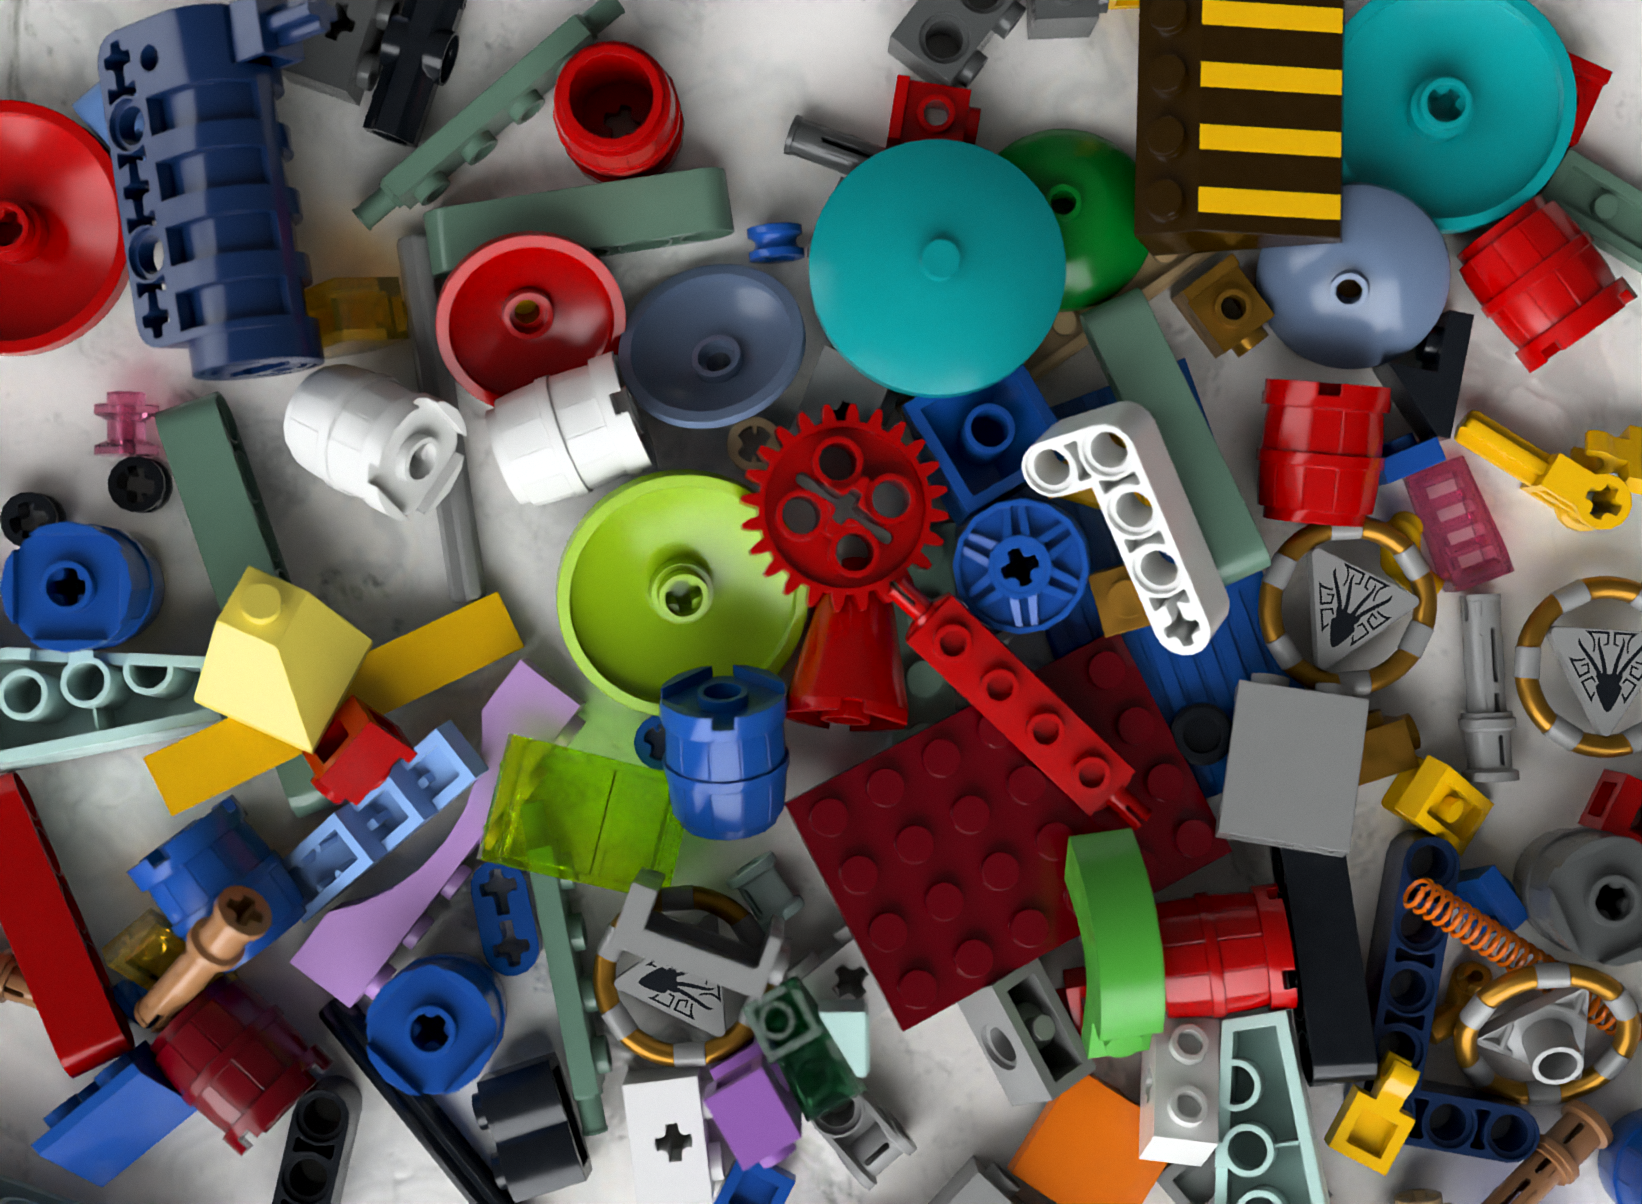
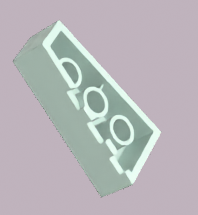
M0 648V773L190 736L228 718L196 703L194 700L206 656L145 653L123 654L85 650L64 653L32 648Z
M1291 1009L1222 1020L1219 1072V1136L1215 1151L1216 1178L1214 1204H1330Z

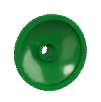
M1049 129L1024 136L997 154L1011 162L1031 179L1044 195L1050 207L1055 200L1060 198L1068 199L1074 204V210L1065 215L1058 214L1052 209L1059 224L1066 256L1065 288L1058 312H1072L1096 306L1118 294L1134 279L1142 268L1149 251L1134 236L1136 162L1124 150L1111 141L1087 131Z

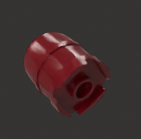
M222 975L196 996L166 1026L150 1046V1051L157 1056L154 1064L181 1093V1099L190 1108L194 1106L210 1122L225 1132L223 1140L238 1155L243 1156L254 1146L245 1136L249 1132L256 1138L262 1132L266 1134L317 1081L309 1073L311 1068L317 1064L322 1070H327L334 1060L317 1044L310 1047L301 1034L284 1018V1012L276 1004L272 1006L240 978L232 981L227 975Z

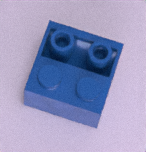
M144 1040L134 1050L123 1054L93 1078L95 1081L78 1094L71 1096L48 1114L43 1120L50 1130L31 1144V1146L39 1156L100 1187H104L194 1114L197 1109L194 1106L190 1108L181 1099V1093L154 1064L157 1056L150 1051L151 1045L147 1040Z

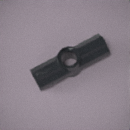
M405 0L402 12H395L392 15L381 43L380 63L383 68L363 124V128L367 132L401 146L418 147L438 85L444 86L447 83L454 68L460 38L457 29L467 0Z

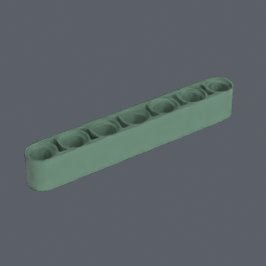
M216 391L156 412L155 419L158 433L221 612L248 565L292 584L236 422L222 394ZM303 754L275 767L287 801L297 817L302 818L338 805L323 796L312 785L310 779L315 774Z

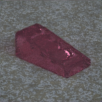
M1463 455L1402 478L1414 512L1423 523L1422 534L1437 575L1445 580L1442 587L1444 592L1462 591L1515 571L1504 541ZM1454 479L1457 490L1433 499L1429 498L1425 488ZM1460 502L1463 503L1466 513L1440 522L1436 511ZM1471 526L1475 537L1451 545L1447 534ZM1480 550L1483 561L1464 568L1461 567L1458 557Z

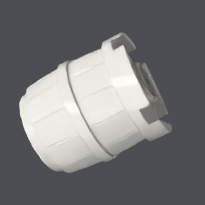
M613 351L589 359L587 366L571 369L553 376L545 375L537 378L533 383L496 399L495 408L487 410L485 414L487 431L497 462L508 487L521 505L531 502L534 506H540L575 495L580 497L628 473L631 477H635L658 468L649 429L643 428L638 410H641V406L630 394L620 371L618 356L614 355Z
M344 363L324 366L304 379L296 388L287 405L283 424L285 442L296 462L312 474L323 479L326 485L348 496L361 498L366 501L368 506L398 521H409L410 519L406 515L415 510L427 514L435 509L450 492L462 469L464 455L455 450L457 446V433L466 437V424L459 410L426 392L417 393L385 373H375Z

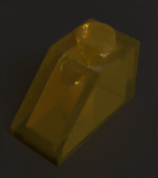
M334 277L304 290L308 316L319 319L325 360L373 352L409 339L406 324L407 308L402 299L398 277Z

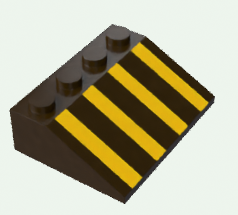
M1139 0L1134 236L1152 256L1342 243L1345 0Z

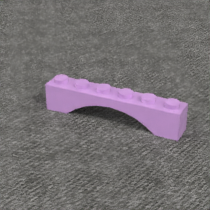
M529 658L519 660L481 710L482 746L480 757L489 770L475 781L464 812L446 841L419 870L402 882L371 896L343 902L328 911L289 963L349 1008L365 994L374 1000L381 987L390 981L397 971L389 962L400 947L404 944L412 951L435 920L426 913L438 897L443 895L450 901L473 870L464 863L478 845L488 851L509 825L510 820L502 815L516 795L526 801L547 775L548 771L540 763L555 745L564 751L580 732L586 721L579 717L578 714L587 702Z

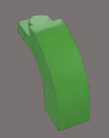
M1132 828L1069 836L1064 880L1078 920L1086 966L1087 989L1081 1040L1087 1059L1105 1056L1127 1057L1138 1051L1149 1050L1152 1034L1163 1032L1165 1022L1164 961L1157 913L1148 874Z

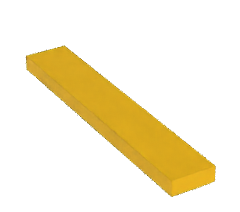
M498 591L369 651L338 710L353 694L384 715L524 648L525 646ZM228 717L143 757V760L171 816H174L301 755L303 750Z

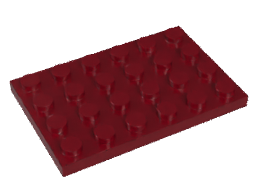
M1102 634L1034 670L1052 690L1122 755L1136 771L1126 788L1147 808H1150L1152 813L1145 822L1132 808L1126 807L1142 823V826L1137 830H1133L1145 864L1153 895L1232 852L1227 839L1214 837L1216 818L1184 756L1178 750L1174 737L1120 634L1106 638ZM972 704L784 802L790 818L899 1029L903 1032L1081 935L1076 913L1064 880L1069 836L1130 828L1109 806L1095 812L1090 817Z

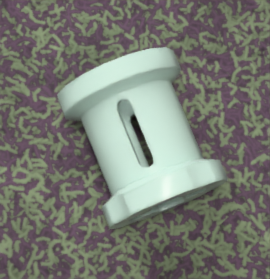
M768 851L753 859L725 881L731 890H739L758 919L757 922L764 933H766L772 914L782 917L786 921L805 906L800 895H793L774 866L777 858L772 851Z

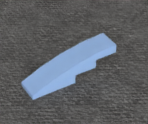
M451 720L435 728L414 748L418 754L410 763L401 759L398 763L394 764L385 782L377 789L371 790L358 806L350 802L334 812L281 861L304 896L301 904L307 912L301 918L303 923L313 918L489 770L485 762Z

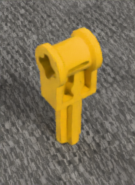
M1477 410L1469 411L1458 423L1453 437L1457 443L1523 482L1520 489L1554 509L1558 520L1566 528L1576 532L1612 529L1621 525L1629 516L1632 508V495L1627 484L1619 477L1611 474H1594L1562 453L1549 455ZM1588 492L1595 493L1592 501L1586 498ZM1593 504L1598 507L1596 514H1590Z

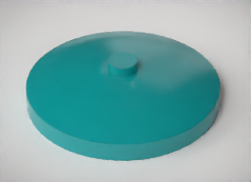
M1371 0L1345 25L1343 183L1367 182L1397 190L1423 207L1435 221L1442 234H1454L1484 227L1507 216L1530 200L1554 174L1571 140L1577 110V90L1572 64L1561 38L1547 18L1527 0Z
M926 139L900 144L877 153L852 170L839 183L823 207L814 229L809 256V286L815 313L823 331L838 353L854 369L880 386L898 393L923 398H950L978 392L998 383L1021 367L1036 351L1051 329L1061 305L1066 279V256L1059 224L1044 195L1033 181L1011 162L992 151L977 145L946 139Z

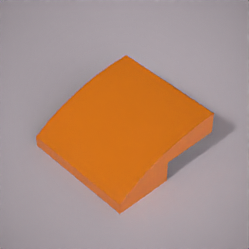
M1090 1073L1057 1098L1047 1102L1008 1164L1007 1169L1026 1184L1058 1204H1142L1168 1162L1139 1159L1140 1104L1129 1099L1115 1086Z

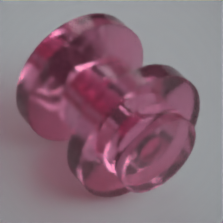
M107 392V403L93 405L94 415L107 421V440L94 445V456L121 458L160 456L159 446L146 440V421L156 417V412H159V406L146 404V393Z

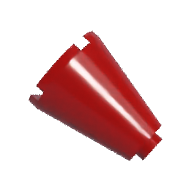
M846 557L841 560V565L850 571H859L865 565L868 558ZM869 591L867 610L858 611L851 595L845 597L841 611L835 613L831 612L828 594L822 593L817 602L786 693L788 702L786 719L829 729L830 723L850 725L849 731L893 732L905 729V725L907 726L909 707L894 601L884 604L873 591Z

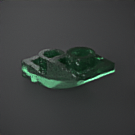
M793 976L762 995L761 1000L755 999L741 1007L770 1065L779 1064L807 1122L822 1118L868 1091L862 1077L855 1075L818 1014L817 1002L798 976Z

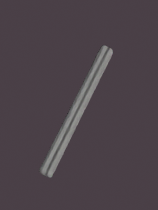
M408 235L398 239L396 245L419 393L426 392L459 410L455 380L441 357L435 333V311L441 291L440 280L432 277L426 235ZM457 433L455 451L464 455L462 469L450 492L438 504L436 510L449 596L452 602L464 603L482 599L486 596L487 592L463 435Z

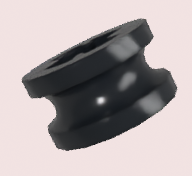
M141 456L127 457L119 461L112 468L108 478V491L112 500L120 508L130 512L152 513L161 509L169 501L173 491V482L168 469L160 462ZM144 468V477L154 481V489L152 494L142 493L144 501L137 502V492L127 489V482L129 476L139 477L137 469Z
M34 492L19 493L11 497L3 506L0 515L1 529L5 537L14 545L21 546L24 540L32 536L30 534L33 532L32 530H23L21 526V520L30 516L29 506L34 504V511H43L46 514L47 522L39 524L38 528L44 525L67 521L66 513L61 503L54 497Z

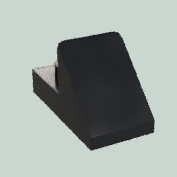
M1448 310L1440 315L1429 334L1416 345V360L1422 361L1421 369L1395 363H1385L1373 368V372L1382 386L1391 388L1390 398L1419 441L1437 437L1439 441L1451 438L1474 319L1473 314Z

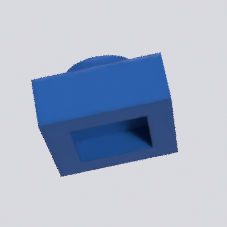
M1410 432L1383 443L1382 457L1385 458L1384 471L1380 472L1379 486L1390 484L1447 460L1438 438L1433 437L1416 442L1413 433Z
M1494 864L1459 871L1455 896L1460 897L1462 901L1468 902L1472 907L1479 909L1481 913L1487 914L1490 919H1494L1500 925H1504L1509 931H1515L1528 918L1525 907L1516 896L1515 887L1507 877L1499 872ZM1469 913L1463 916L1465 920L1468 919ZM1478 919L1472 922L1471 929L1478 924ZM1487 925L1482 927L1479 935H1482L1487 930Z
M735 1157L712 1204H784L796 1182V1175L776 1164L763 1168L760 1162L743 1171Z

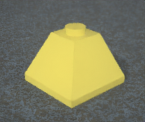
M248 565L216 621L194 700L202 706L314 754L368 655L373 642L372 639L310 592Z

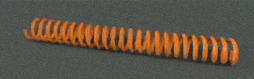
M1424 877L1414 881L1403 895V906L1405 908H1412L1415 914H1422L1424 920H1431L1434 926H1441L1443 932H1450L1453 938H1459L1462 944H1469V948L1472 950L1478 949V953L1481 956L1487 955L1489 961H1496L1497 965L1505 967L1507 972L1524 967L1530 954H1533V959L1526 966L1538 963L1539 960H1542L1543 963L1560 962L1551 955L1546 954L1542 949L1536 948L1532 943H1528L1523 937H1518L1515 932L1509 931L1507 927L1500 925L1496 920L1490 919L1487 914L1481 913L1479 909L1472 907L1468 902L1462 901L1460 897L1454 896L1449 890H1444L1440 884H1435L1430 878ZM1421 883L1428 884L1425 887L1421 886L1413 902H1408L1411 891ZM1431 889L1430 896L1424 902L1423 907L1418 909L1417 905L1424 897L1425 892ZM1440 896V901L1434 907L1432 914L1428 915L1427 910L1433 904L1434 899ZM1450 901V905L1442 915L1441 920L1437 921L1436 917L1442 911L1444 904ZM1459 907V913L1453 918L1450 926L1447 927L1445 923L1452 916L1454 909ZM1469 913L1468 919L1462 924L1460 931L1456 933L1455 928L1460 924L1463 916ZM1478 919V924L1472 929L1469 938H1465L1464 935L1469 931L1472 922ZM1487 925V930L1481 935L1478 944H1474L1473 941L1480 934L1482 927ZM1497 931L1496 936L1490 941L1487 950H1484L1482 947L1488 942L1491 933ZM1506 936V941L1499 947L1496 956H1493L1492 952L1498 947L1501 938ZM1515 942V947L1508 953L1505 962H1502L1501 958L1507 953L1510 944ZM1524 948V953L1521 954V956L1517 959L1514 968H1512L1510 964H1512L1515 961L1516 957L1518 956L1519 950ZM1535 989L1542 990V994L1550 992L1547 989ZM1590 992L1589 994V1003L1592 999V995L1594 994L1592 992ZM1597 995L1588 1006L1587 1022L1594 1024L1596 1028L1604 1030L1607 1035L1614 1038L1616 1018L1611 1011L1609 1012L1606 1004L1600 1007L1602 999ZM1639 1012V1014H1640V1020H1641V1035H1640V1040H1641V1039H1642V1013Z

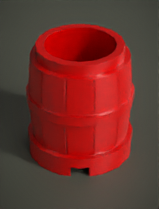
M604 41L583 48L573 55L562 68L555 84L553 119L560 141L564 145L568 156L585 177L596 183H604L663 174L672 167L683 145L685 122L673 80L657 60L645 50L633 44L620 41ZM620 110L630 111L632 121L640 124L639 128L633 133H626L623 137L613 139L612 128L605 125L607 119L610 116H618Z
M1541 193L1493 226L1456 256L1463 265L1458 272L1481 305V311L1487 318L1490 317L1501 332L1515 345L1518 351L1514 354L1529 373L1547 363V359L1558 351L1565 350L1624 308L1627 303L1638 297L1623 276L1616 279L1608 263L1593 244L1595 240L1589 232H1584L1555 199L1548 203Z
M1266 378L1261 404H1267V409L1263 422L1261 444L1256 450V460H1259L1257 504L1264 506V518L1331 526L1363 527L1365 525L1366 515L1373 514L1380 472L1384 471L1385 458L1382 457L1384 413L1390 414L1391 388Z
M1277 883L1250 886L1249 892L1215 894L1200 892L1194 893L1190 897L1155 903L1164 961L1165 1012L1167 1018L1208 1016L1219 1018L1226 1017V1014L1251 1011L1267 1007L1269 1011L1297 1008V988L1288 989L1285 975L1286 971L1295 970L1284 903L1282 898L1276 899L1278 892Z

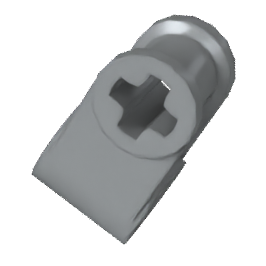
M839 1066L824 1067L817 1071L809 1080L806 1095L811 1123L836 1151L838 1157L854 1178L867 1190H871L877 1185L876 1176L900 1155L905 1153L910 1156L917 1150L915 1142L888 1109L880 1105L855 1075L846 1068ZM832 1090L845 1091L852 1098L846 1109L836 1113L823 1110L818 1103L825 1093Z

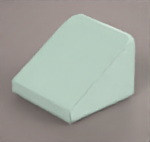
M864 999L819 1000L818 1014L857 1077H867V1073H870L868 1004L864 1002Z

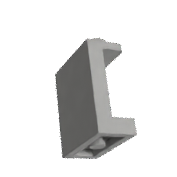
M1253 673L1251 674V681L1239 680L1234 693L1233 701H1235L1232 727L1221 805L1217 812L1214 837L1341 858L1349 854L1370 699L1353 697L1354 688L1335 683H1316L1314 691L1289 687V678L1275 674Z
M644 866L641 867L630 887L610 946L759 1000L762 998L767 983L775 986L780 985L792 951L790 948L792 938L784 936V918L772 914L762 944L758 947H753L654 911L653 908L666 874Z

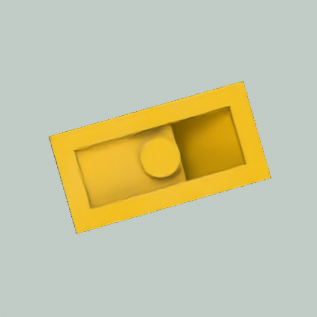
M1429 754L1425 760L1416 755L1420 767L1398 773L1384 795L1381 804L1385 809L1418 830L1447 840L1456 849L1457 854L1462 856L1494 804L1449 765Z

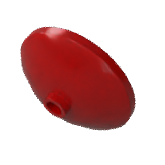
M520 231L493 238L469 252L447 277L440 291L435 311L436 339L441 357L448 371L468 393L495 407L496 399L533 383L537 378L545 375L553 376L571 369L587 366L589 359L611 351L614 352V355L618 356L620 337L622 333L626 332L624 300L620 288L606 264L583 244L566 236L545 231ZM532 300L536 303L534 310L530 313L520 314L515 311L516 306L521 301Z

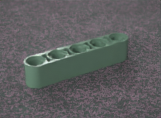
M718 167L689 169L433 209L423 214L432 277L444 280L447 279L460 260L479 245L493 238L513 232L545 231L563 235L588 247L598 257L709 241L729 236L735 232L726 173L723 168Z
M1138 287L1079 314L1087 340L1117 402L1130 401L1140 404L1150 412L1155 420L1224 587L1271 566L1270 556L1262 536L1142 291Z

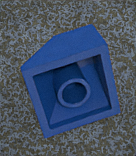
M1024 364L1008 377L978 392L950 398L916 397L902 406L913 440L917 441L923 438L926 442L919 453L921 462L938 461L940 464L927 477L932 485L947 487L948 492L941 495L940 499L957 527L971 521L973 517L995 503L1011 498L1029 485L1023 475V456L1053 424L1058 422ZM1053 450L1059 461L1064 462L1067 460L1059 451Z

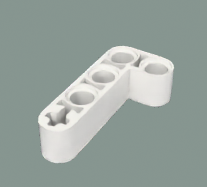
M1123 401L1056 422L1023 456L1022 470L1024 478L1031 488L1039 494L1049 497L1063 496L1092 487L1155 635L1161 644L1171 652L1180 655H1193L1202 651L1228 615L1230 607L1229 598L1152 415L1140 404ZM1109 432L1120 436L1126 443L1127 449L1116 445L1110 438ZM1053 450L1059 451L1061 454H1063L1069 462V465L1063 464L1061 461H1059L1055 456ZM1134 492L1141 493L1148 498L1152 507L1138 501ZM1159 551L1166 552L1173 557L1177 565L1166 561Z

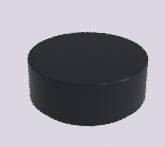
M1193 702L1183 706L1176 712L1169 729L1178 750L1188 763L1199 766L1217 763L1228 754L1232 722L1222 709L1208 702Z

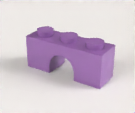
M763 1027L738 1051L710 1064L709 1071L715 1081L706 1085L703 1100L743 1171L760 1162L763 1168H768L781 1162L796 1150L797 1146L794 1142L802 1138V1090L766 1027Z

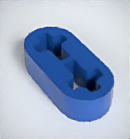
M496 856L484 862L474 872L471 880V897L482 949L488 965L495 972L502 975L518 976L527 972L539 959L543 949V937L531 881L526 867L512 857ZM493 869H501L504 878H514L517 886L507 893L509 906L507 911H502L497 892L487 893L485 889V883L494 877ZM512 920L516 938L521 940L527 939L530 947L524 949L520 954V961H513L510 952L500 953L497 947L507 936L505 921Z

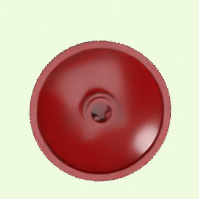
M0 100V356H27L48 352L67 345L95 327L119 300L128 283L129 273L111 153L108 148L84 127L57 111L30 102Z

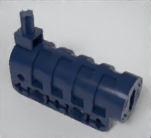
M234 0L229 2V4L210 3L183 6L162 11L117 29L107 35L100 45L98 72L136 326L144 343L152 348H188L192 375L195 379L228 381L264 378L296 373L325 363L319 319L308 316L304 291L305 288L313 284L310 257L308 254L300 252L297 244L295 226L304 220L300 192L295 188L289 187L286 163L294 158L291 130L289 126L279 122L276 101L282 98L285 93L281 69L305 60L302 40L329 31V23L337 20L336 7L327 5L326 0ZM142 112L144 116V132L142 139L138 142L135 135V121L138 114ZM160 239L164 248V260L161 269L158 271L154 263V249ZM162 285L166 286L165 290H162Z

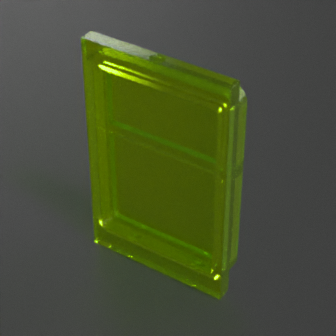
M508 734L503 758L499 763L500 769L487 820L483 826V836L477 859L624 893H629L633 880L641 867L644 866L666 874L662 887L671 885L680 845L683 841L684 828H682L680 821L673 814L668 792V782L663 771Z

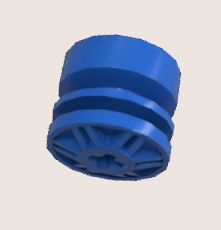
M1030 496L995 503L973 517L958 539L953 561L957 591L968 609L991 628L1014 634L1043 631L1067 617L1088 588V576L1091 574L1093 566L1089 537L1077 518L1053 501ZM1020 548L1024 557L1035 555L1038 559L1039 565L1030 572L1031 582L1025 583L1020 574L1012 576L1008 574L1006 565L1014 560L1012 549Z

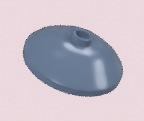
M1346 182L1343 183L1342 243L1262 248L1256 270L1257 292L1275 314V316L1267 321L1277 337L1291 350L1312 362L1327 367L1363 369L1390 362L1404 355L1429 334L1437 323L1447 301L1451 274L1450 259L1439 227L1424 208L1413 199L1397 190L1379 184ZM1347 279L1355 280L1360 284L1362 292L1356 297H1345L1339 292L1338 284Z
M706 265L681 272L652 289L637 304L626 321V332L622 333L618 350L619 367L630 394L641 408L650 415L668 424L684 428H718L754 416L771 405L784 393L801 366L805 353L806 331L797 302L789 290L774 277L763 271L743 265ZM727 366L722 370L715 371L719 367Z

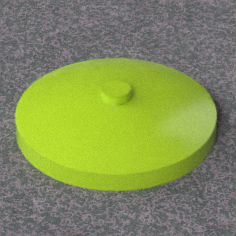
M673 469L654 472L633 479L609 492L577 524L566 543L560 559L555 589L556 608L560 629L571 657L588 680L605 695L630 709L659 716L661 687L663 683L679 673L698 667L712 666L713 677L733 676V665H748L768 670L777 675L789 660L798 644L805 625L808 607L805 606L807 588L800 585L794 592L785 596L782 594V590L788 576L783 571L767 578L762 575L766 566L772 560L768 553L754 556L749 555L748 551L762 539L759 532L741 530L740 525L743 522L756 517V509L740 504L739 498L746 494L757 493L752 488L730 477L704 470ZM783 519V521H784L786 527L790 530L789 526L787 525V523H786L785 520Z

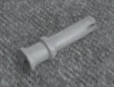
M1501 594L1459 596L1463 625L1462 640L1464 676L1466 680V713H1461V719H1458V727L1460 730L1465 731L1467 769L1461 772V776L1468 782L1519 780V770L1512 768L1510 730L1516 727V717H1513L1512 711H1507L1504 686Z

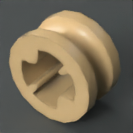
M756 416L737 422L730 430L726 442L729 457L734 465L743 472H746L748 469L765 471L767 465L763 461L757 462L756 456H752L751 462H747L740 457L739 453L742 451L744 444L739 437L748 429H753V434L756 436L758 429H762L771 437L766 442V447L779 451L781 447L773 433L776 426L767 419Z

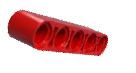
M15 770L1 775L0 922L55 1053L66 1073L71 1078H76L136 1048L135 1041L125 1014L115 1000L113 986L27 787Z

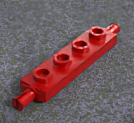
M906 575L896 581L897 586L913 601H910L894 585L887 591L886 596L890 597L913 619L905 636L906 643L1090 817L1095 812L1109 806L1132 830L1140 828L1142 823L1139 818L1126 806L1132 808L1145 822L1151 816L1152 810L1147 808L1126 788L1132 775L1136 772L1133 766L951 592L930 601L907 579Z

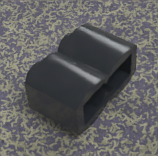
M551 1052L484 1074L477 1082L478 1092L472 1094V1107L480 1129H490L496 1143L497 1152L491 1154V1167L500 1190L509 1189L514 1203H518L587 1181L593 1170L585 1138L582 1136V1129L573 1109L568 1085L556 1053Z

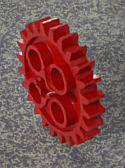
M851 403L844 413L843 420L837 421L829 404H826L820 410L818 425H814L811 419L804 412H801L796 416V427L798 430L796 436L781 426L777 427L773 432L776 441L781 447L779 451L762 445L756 451L759 458L767 465L766 470L748 469L744 477L758 486L759 489L758 493L746 494L739 498L740 504L756 509V517L743 522L740 527L742 531L759 532L762 539L748 551L749 555L754 556L765 553L770 555L772 560L766 566L762 575L767 578L783 571L788 576L782 590V594L785 596L794 592L800 585L806 587L805 606L813 607L819 601L822 593L828 594L831 612L835 613L841 611L845 597L851 595L858 611L867 610L869 591H873L882 603H889L893 601L890 597L886 596L887 591L891 588L890 582L894 581L897 583L896 581L906 575L907 579L915 585L907 570L910 565L921 570L931 568V562L921 552L923 546L939 547L943 545L944 540L930 531L929 528L932 523L949 519L948 513L932 508V500L945 494L948 490L946 486L929 485L926 478L940 464L938 461L920 464L916 456L926 443L923 438L907 446L900 441L906 427L904 421L896 424L888 432L881 429L883 410L881 409L875 410L867 422L864 423L859 422L857 405ZM829 447L839 448L849 456L851 472L847 479L834 481L823 474L819 466V457L822 450ZM803 473L811 478L819 488L834 499L839 500L844 495L850 494L855 499L851 508L853 512L871 524L887 531L891 535L890 543L885 544L878 540L864 525L853 518H848L840 524L832 518L836 510L835 506L825 498L799 485L796 481L797 474ZM879 484H890L901 492L903 508L896 518H887L880 515L875 509L872 496ZM800 499L808 502L813 507L816 514V522L809 533L797 534L786 527L782 516L783 508L788 501ZM844 536H855L866 545L868 559L859 571L845 569L838 562L836 547L839 540Z

